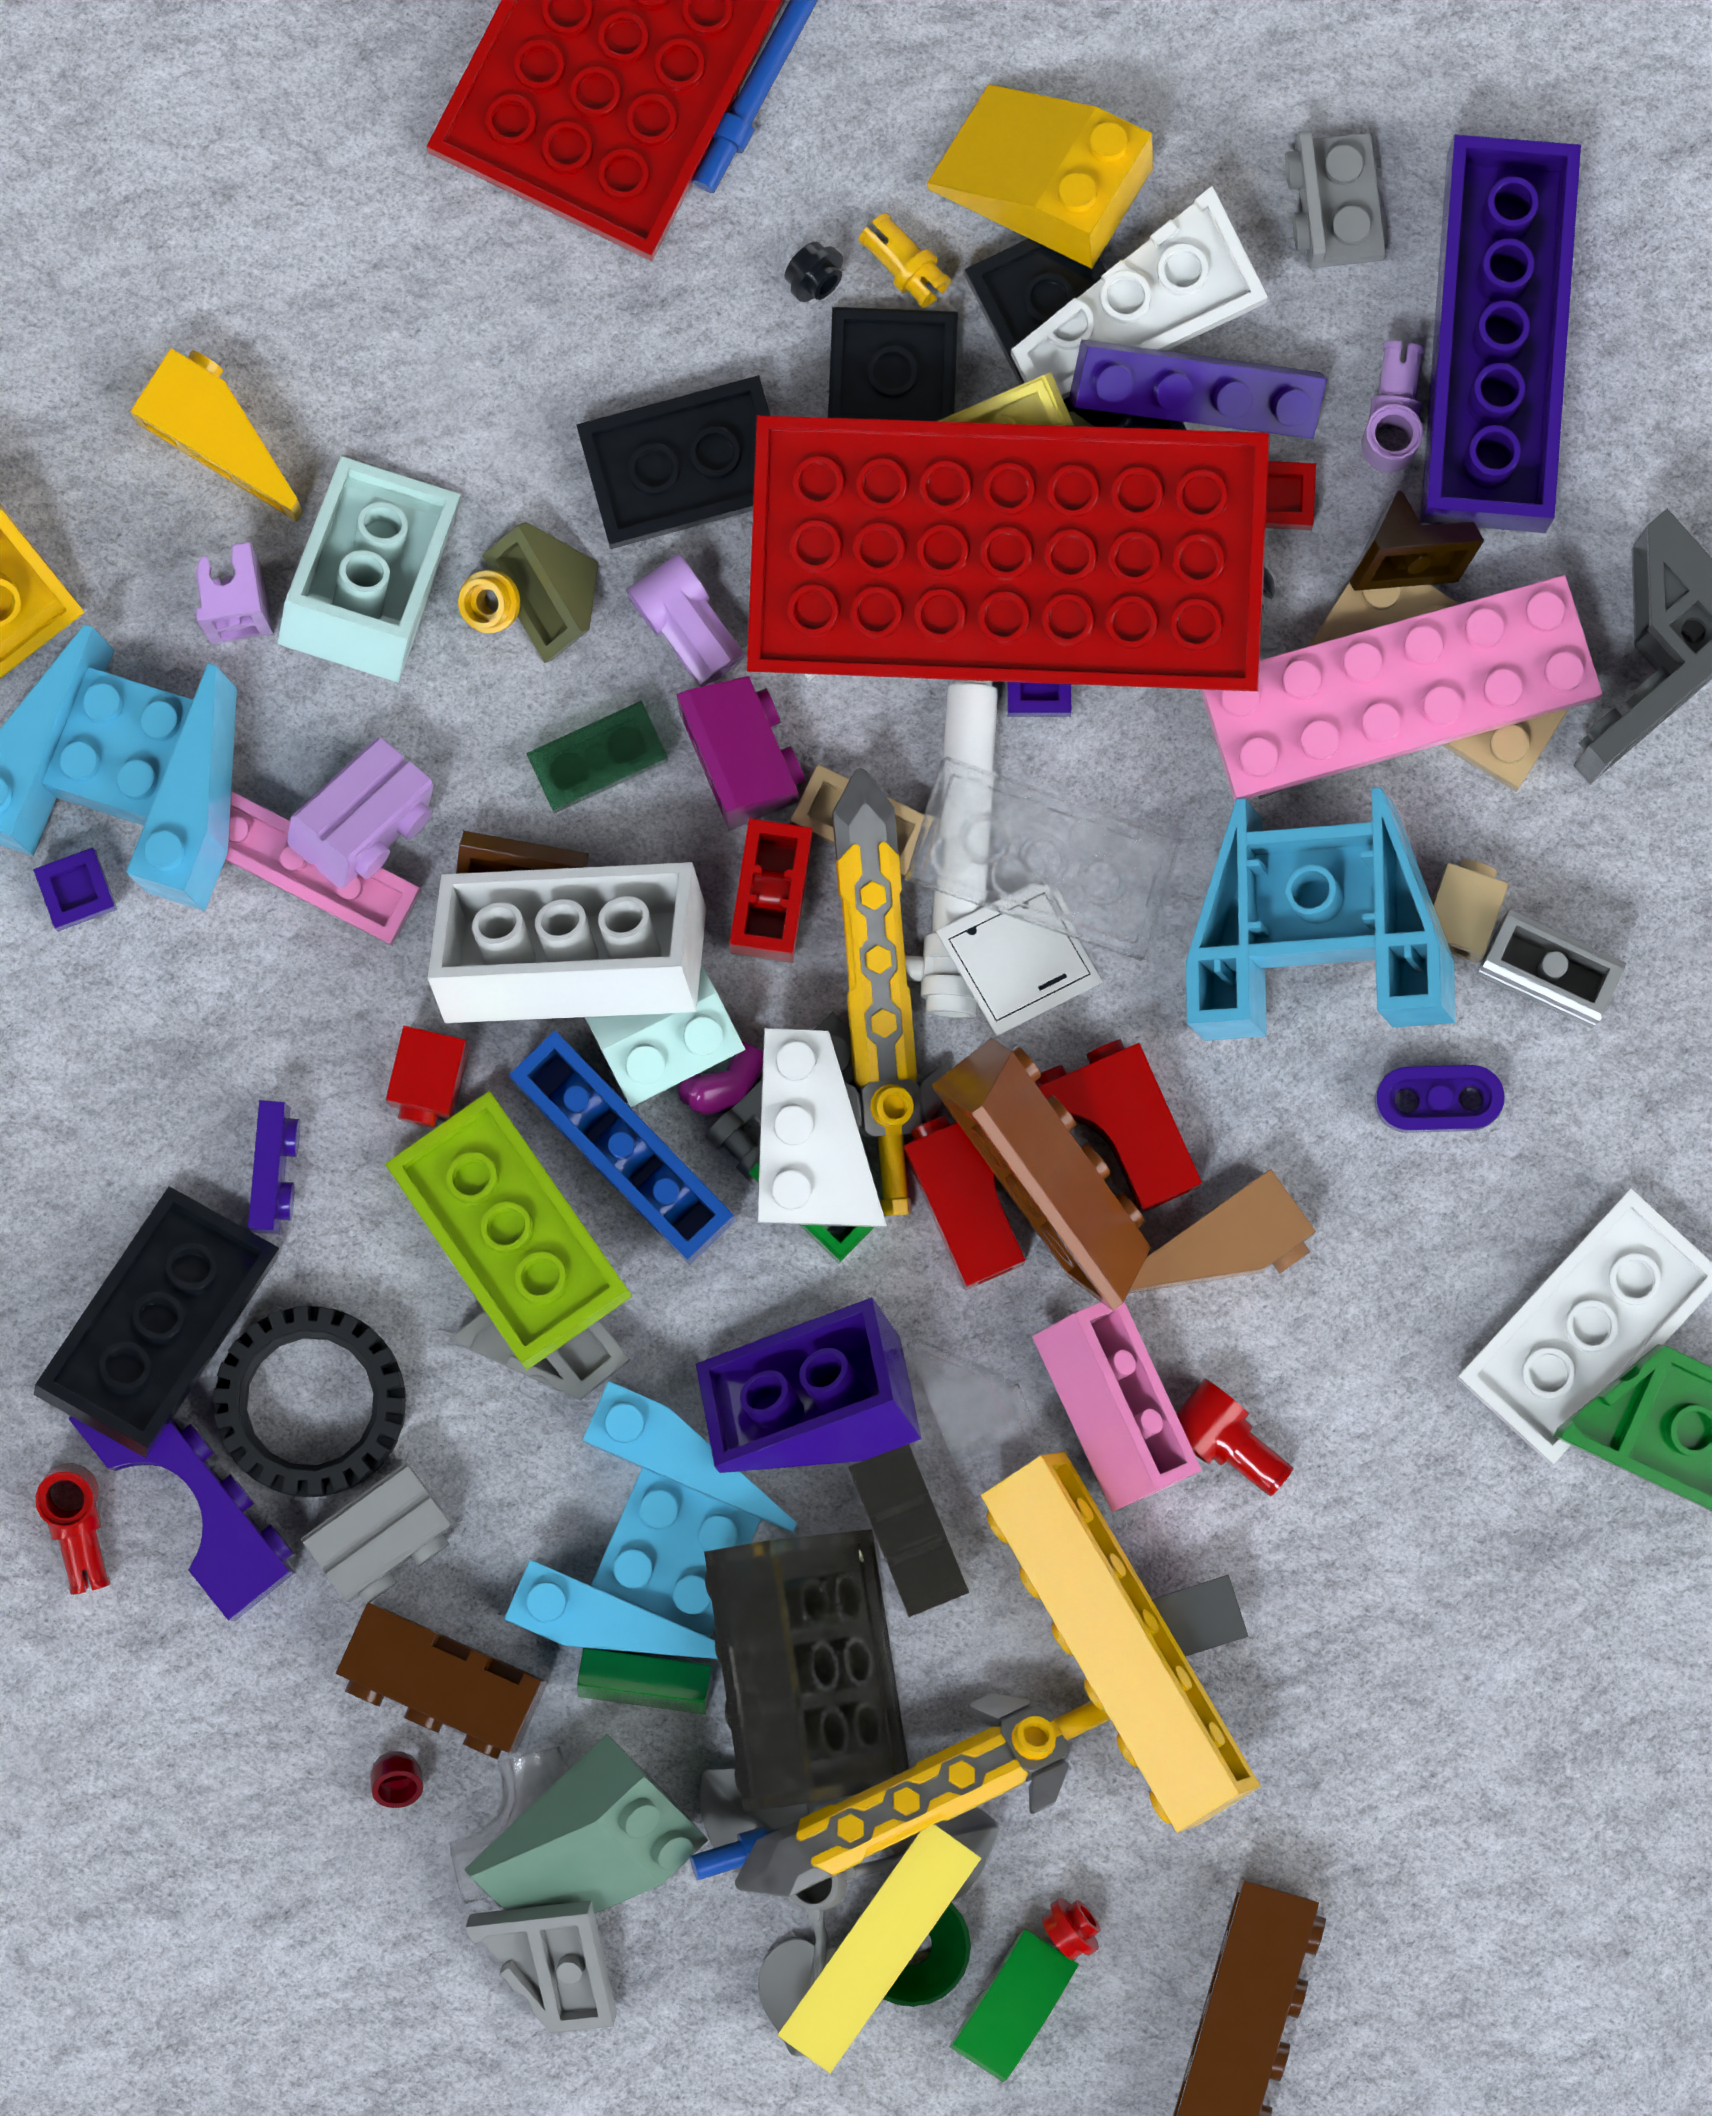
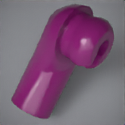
M742 1041L746 1050L733 1056L726 1071L703 1076L698 1073L680 1082L678 1087L679 1099L683 1104L690 1106L693 1112L704 1115L732 1109L752 1090L763 1069V1051Z

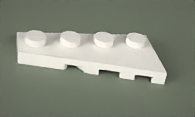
M1213 186L1197 197L1194 203L1174 220L1170 219L1153 233L1146 243L1125 260H1120L1104 273L1101 279L1077 299L1071 300L1011 350V356L1024 383L1051 372L1062 399H1065L1070 395L1081 339L1167 351L1267 303L1268 296Z

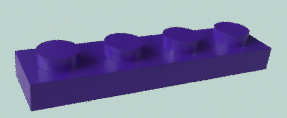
M1081 339L1068 401L1075 408L1314 439L1327 378L1317 371Z

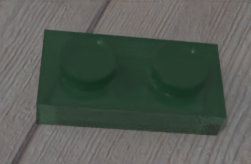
M642 700L526 753L553 814L669 762L665 749Z

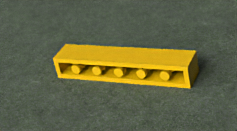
M1066 1452L1040 1455L981 1494L980 1496L989 1510L986 1513L990 1528L1000 1541L1009 1544L1021 1565L1019 1567V1576L1023 1585L1033 1597L1041 1600L1053 1620L1051 1630L1055 1640L1067 1654L1073 1655L1086 1677L1084 1679V1687L1087 1695L1093 1704L1101 1711H1106L1119 1733L1116 1737L1118 1747L1124 1758L1133 1767L1139 1768L1151 1788L1149 1797L1158 1816L1165 1823L1172 1824L1176 1833L1201 1825L1260 1788V1783Z

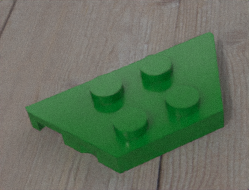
M1657 1344L1561 1424L1553 1437L1712 1511V1367L1666 1345Z

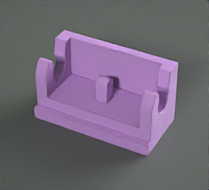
M250 542L232 545L231 564L235 569L234 578L225 577L222 580V584L219 578L211 580L212 567L207 557H201L198 562L196 575L201 608H197L195 611L197 622L211 644L273 634L263 566Z

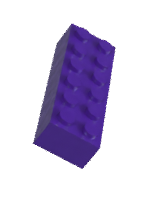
M1454 134L1446 161L1420 523L1432 524L1441 522L1447 524L1474 521L1477 528L1546 533L1555 518L1581 145Z

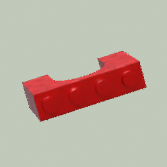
M1121 1039L1115 1040L1087 1053L1089 1065L1066 1074L1063 1065H1059L1041 1072V1077L1034 1082L1046 1099L1054 1095L1076 1122L1088 1126L1105 1140L1116 1158L1141 1214L1199 1189L1202 1181L1140 1043L1125 1048ZM942 1116L913 1129L911 1134L914 1141L904 1145V1153L965 1291L1023 1266L1026 1260L999 1202L995 1189L994 1173L959 1124L956 1122L949 1125L946 1116Z

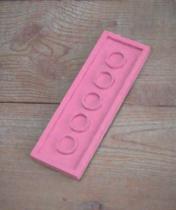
M1566 575L1260 660L1259 692L1200 690L1234 803L1236 799L1257 797L1598 701L1603 695Z

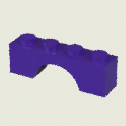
M72 1416L68 1418L108 1469L118 1471L140 1465L159 1466L173 1472L188 1485L198 1502L202 1516L201 1543L188 1571L228 1621L239 1619L295 1574L286 1562V1560L294 1555L293 1550L271 1524L263 1530L258 1527L246 1511L255 1503L232 1474H229L223 1480L220 1479L206 1461L215 1454L191 1423L181 1430L172 1418L147 1458H144Z

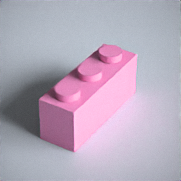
M1100 1302L1077 1311L1032 1336L1112 1512L1152 1496L1202 1471L1125 1302L1114 1311Z

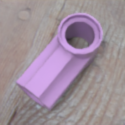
M678 553L626 589L627 595L648 626L657 636L660 634L664 636L677 658L700 687L715 682L745 658L744 652L707 601L710 598L699 579Z

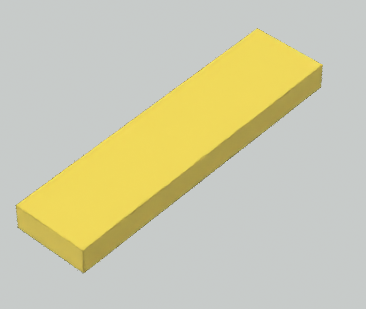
M935 1824L920 1831L777 2036L831 2074L982 1858Z

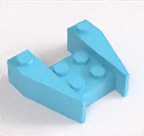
M84 624L0 728V846L34 856L56 798L143 825V830L126 873L149 894L205 911L228 854L237 688L216 665L207 663L193 700L106 673L115 650L93 627Z
M1381 787L1372 788V822L1263 831L1262 817L1247 799H1236L1186 959L1187 1025L1204 1041L1267 1037L1265 968L1376 960L1377 1011L1392 1028L1456 1023L1454 959L1398 810Z
M608 1381L583 1437V1441L592 1447L642 1468L591 1586L530 1560L504 1620L563 1646L739 1661L743 1652L711 1639L716 1624L761 1521L763 1520L792 1534L795 1533L798 1524L740 1471L719 1473L714 1467L710 1444L668 1406Z

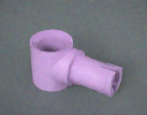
M1401 341L1383 343L1384 355L1378 396L1371 398L1369 421L1361 440L1362 454L1366 462L1374 469L1385 473L1397 472L1406 468L1414 459L1423 437L1422 423L1420 421L1422 405L1421 402L1416 400L1421 356H1423L1424 348L1414 343H1408L1405 350L1404 363L1400 362ZM1392 425L1398 427L1406 434L1408 446L1400 451L1391 452L1385 450L1379 445L1375 432L1383 426Z

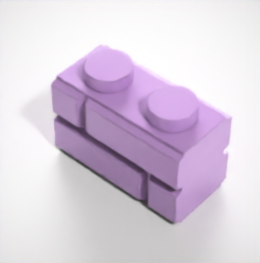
M381 737L375 738L291 816L287 836L289 847L310 865L315 864L318 871L339 889L345 888L358 875H361L364 879H369L383 866L390 854L388 847L400 835L407 840L412 839L430 819L432 810L428 806L434 786L432 780L413 763L404 761L402 754Z

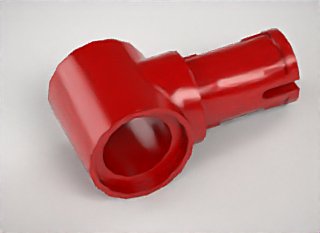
M1205 1378L1176 1413L1195 1456L1207 1464H1210L1213 1460L1220 1466L1227 1462L1270 1497L1283 1485L1294 1469L1293 1466L1250 1432L1253 1425L1245 1420L1249 1413L1231 1396Z
M63 1463L52 1468L44 1477L37 1489L35 1502L40 1517L48 1524L51 1539L59 1541L70 1585L69 1591L71 1595L86 1593V1589L89 1588L85 1570L88 1573L92 1591L109 1586L111 1582L110 1578L107 1577L96 1530L102 1527L96 1507L99 1496L98 1483L94 1475L86 1467L76 1463ZM60 1480H69L76 1483L84 1494L83 1506L75 1511L59 1509L51 1499L50 1489L52 1484Z

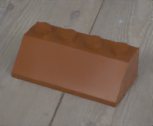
M990 1038L933 1083L931 1087L1069 1279L1114 1311L1124 1303L1151 1249V1246L1138 1229L1145 1223V1220L1124 1193L1121 1192L1115 1197L1105 1183L1104 1179L1111 1172L1098 1153L1088 1144L1081 1148L1069 1131L1076 1126V1122L1064 1105L1054 1095L1046 1099L1034 1083L1041 1077V1073L1031 1058L1019 1046L1010 1050Z

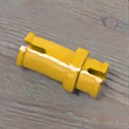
M888 213L879 215L872 223L888 238V243L885 244L868 227L860 234L858 242L865 246L895 277L893 285L902 294L909 292L922 308L930 306L938 298L927 288V283L930 282L943 294L950 286L951 278L936 266L938 258L929 249L922 251L897 226Z

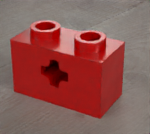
M749 818L729 942L731 954L794 963L813 842V830L811 827Z

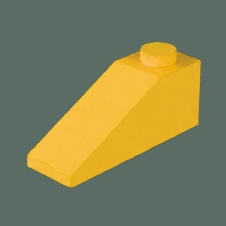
M170 348L130 410L137 425L297 522L303 514L302 507L228 385L220 378L224 370L214 361L195 350H192L188 357H185Z

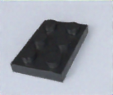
M759 375L576 424L610 549L753 511L757 415L770 416Z

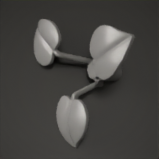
M748 1766L732 1769H708L701 1774L699 1787L700 1811L706 1833L713 1848L738 1841L737 1834L762 1826L768 1832L787 1826L809 1815L806 1794L800 1784L793 1777L778 1769ZM978 1807L948 1821L942 1820L935 1824L982 1858L952 1901L965 1895L979 1880L999 1835L998 1823ZM919 1832L889 1846L895 1855L855 1865L790 1897L797 1906L808 1910L807 1918L812 1923L816 1942L814 1945L804 1939L784 1941L766 1956L761 1965L758 1976L760 2000L766 2015L778 2032L838 1949V1947L827 1948L828 1934L822 1917L823 1910L831 1909L841 1902L847 1890L848 1880L894 1868ZM737 1868L734 1870L740 1872L741 1868ZM784 2041L791 2055L796 2057L804 2056Z

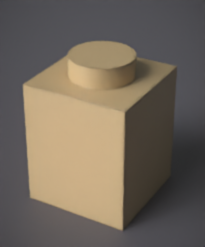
M1461 859L1459 866L1448 862L1441 872L1432 903L1451 954L1478 963L1484 957L1509 883L1495 879L1497 874L1495 868L1470 859Z

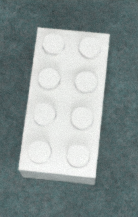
M693 863L441 874L428 981L444 1023L696 1012L707 908Z

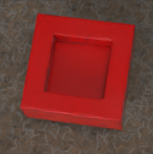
M1269 461L1266 528L1312 531L1314 524L1316 463Z

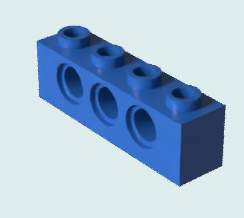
M556 1031L550 1034L509 1074L513 1084L689 1266L735 1222L733 1213Z

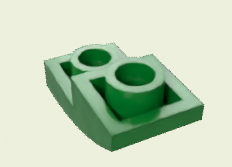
M1024 1929L1016 1936L988 1987L979 1993L949 2047L1001 2082L1006 2081L1047 2020L1079 1964L1067 1958L1062 1952L1027 1929Z

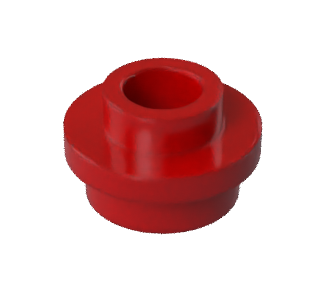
M1059 1897L1050 1904L1051 1912L1042 1918V1924L1050 1939L1067 1958L1075 1960L1082 1953L1090 1956L1099 1949L1095 1935L1101 1931L1100 1926L1091 1911L1081 1901L1076 1900L1070 1904L1064 1898Z

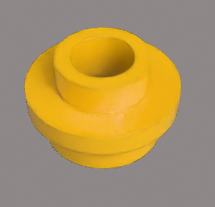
M492 569L482 570L469 576L463 583L458 597V608L462 618L475 630L482 633H496L507 629L516 620L520 611V595L515 583L503 572ZM488 590H492L497 596L499 605L496 612L489 609L486 605L485 596Z

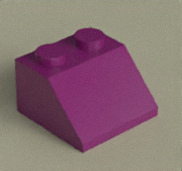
M746 676L688 689L676 694L680 717L729 831L747 824L749 818L759 819L799 802L798 791L795 785L804 782L805 777L792 747L789 746L780 750L771 727L780 724L781 721L767 688L756 692L750 677Z

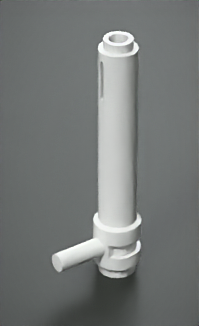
M954 680V684L949 685L947 690L931 934L924 936L923 956L905 955L907 981H921L920 996L926 999V1013L933 1016L948 1018H973L977 1016V1002L938 937L936 930L984 907L998 689L992 687L993 681Z

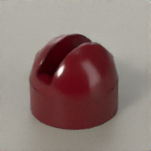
M391 1750L381 1755L373 1763L370 1783L372 1796L377 1803L388 1808H402L413 1804L420 1798L423 1792L422 1772L412 1755L403 1751Z

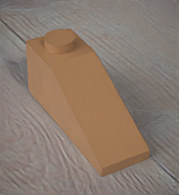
M1270 1169L1147 1256L1128 1294L1259 1274L1272 1264L1278 1273L1281 1274L1311 1252L1304 1241L1309 1239L1316 1231L1272 1169Z

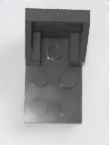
M1668 508L1647 525L1631 549L1634 646L1656 672L1634 691L1635 694L1626 701L1631 708L1629 712L1622 716L1616 708L1612 709L1586 732L1587 735L1578 743L1585 752L1575 763L1574 767L1590 785L1712 680V558ZM1682 634L1688 635L1693 642L1686 641Z

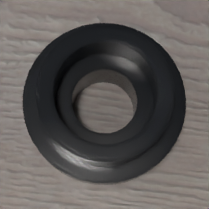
M811 242L804 246L791 259L785 270L784 277L791 284V294L800 302H807L814 298L821 300L830 295L842 278V271L840 270L843 263L842 254L834 247H824L819 242Z

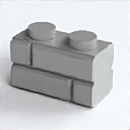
M1509 909L1503 916L1476 975L1592 1029L1600 1022L1627 963L1604 952L1595 955L1593 954V947Z
M405 1462L307 1533L301 1540L346 1602H351L360 1596L363 1602L367 1604V1602L374 1601L397 1583L391 1572L410 1558L419 1567L444 1550L449 1545V1542L443 1534L452 1529L454 1525L414 1469Z

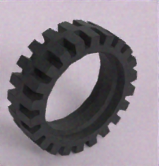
M298 1306L279 1310L249 1326L245 1330L246 1332L233 1342L228 1349L224 1362H221L217 1373L216 1388H214L213 1393L216 1427L226 1450L236 1464L258 1483L274 1491L297 1497H322L340 1493L355 1487L375 1473L384 1464L389 1454L393 1452L406 1415V1390L403 1376L395 1356L384 1340L371 1327L350 1314L321 1306ZM301 1339L329 1340L349 1350L366 1369L373 1391L371 1420L360 1441L340 1458L319 1465L294 1464L272 1454L255 1435L247 1411L249 1385L260 1363L280 1346Z

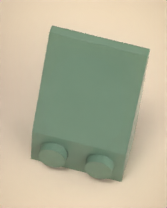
M606 1734L464 1870L470 1878L505 1910L591 1900L594 1914L661 1886L708 1839L678 1804Z

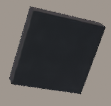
M832 307L828 418L939 421L953 415L955 407L958 312Z

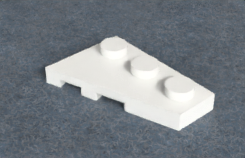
M764 1028L757 1223L886 1228L887 1225L829 1031Z

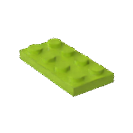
M490 1090L385 1163L392 1176L526 1370L632 1297L626 1285Z

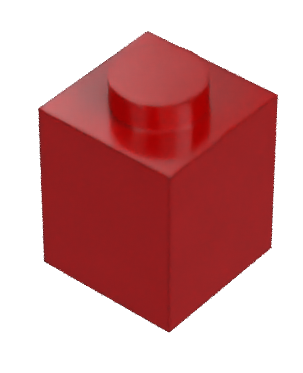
M403 1025L385 1099L390 1107L399 1109L397 1119L420 1126L435 1128L437 1118L448 1120L454 1116L470 1046L465 1039Z

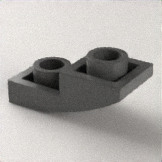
M1229 1574L1152 1599L1185 1657L1248 1637Z

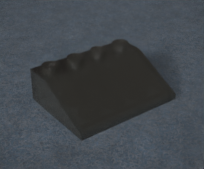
M872 1529L768 1540L705 1551L707 1568L705 1587L712 1601L717 1634L715 1638V1652L722 1667L726 1693L725 1718L732 1733L736 1759L734 1777L736 1787L741 1794L743 1812L807 1804L856 1795L908 1770L909 1763Z

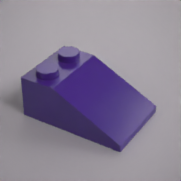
M873 1297L695 1364L714 1467L719 1473L859 1462L922 1439L900 1336Z

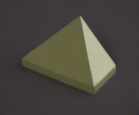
M527 522L518 524L482 555L489 569L503 572L515 583L520 595V611L517 617L544 663L554 660L590 630L599 562Z

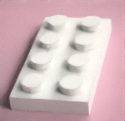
M1629 1189L1456 1378L1552 1465L1571 1446L1553 1437L1557 1428L1657 1344L1663 1345L1712 1292V1262L1636 1192Z

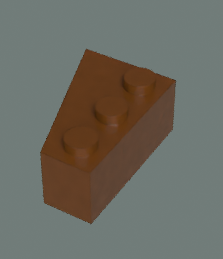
M369 1602L366 1604L335 1673L349 1680L345 1692L379 1707L384 1696L408 1707L403 1718L437 1733L440 1732L444 1723L466 1734L463 1745L497 1760L501 1751L509 1754L517 1753L548 1684V1681Z

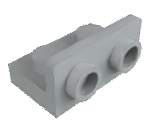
M1312 131L1298 132L1294 146L1295 151L1285 153L1289 190H1300L1302 212L1293 213V234L1296 250H1307L1309 269L1384 261L1386 252L1371 132L1314 139L1312 138Z

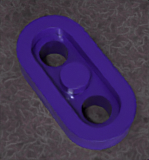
M1482 1066L1401 1067L1387 1074L1377 1087L1374 1102L1376 1112L1381 1121L1395 1131L1402 1133L1477 1131L1489 1126L1501 1113L1505 1095L1499 1078L1492 1071ZM1466 1088L1476 1090L1481 1096L1480 1108L1475 1111L1464 1109L1459 1103L1460 1091ZM1401 1090L1413 1092L1418 1100L1416 1110L1413 1112L1399 1110L1395 1104L1397 1092Z

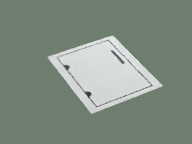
M1043 879L936 930L938 937L996 1036L1103 983Z

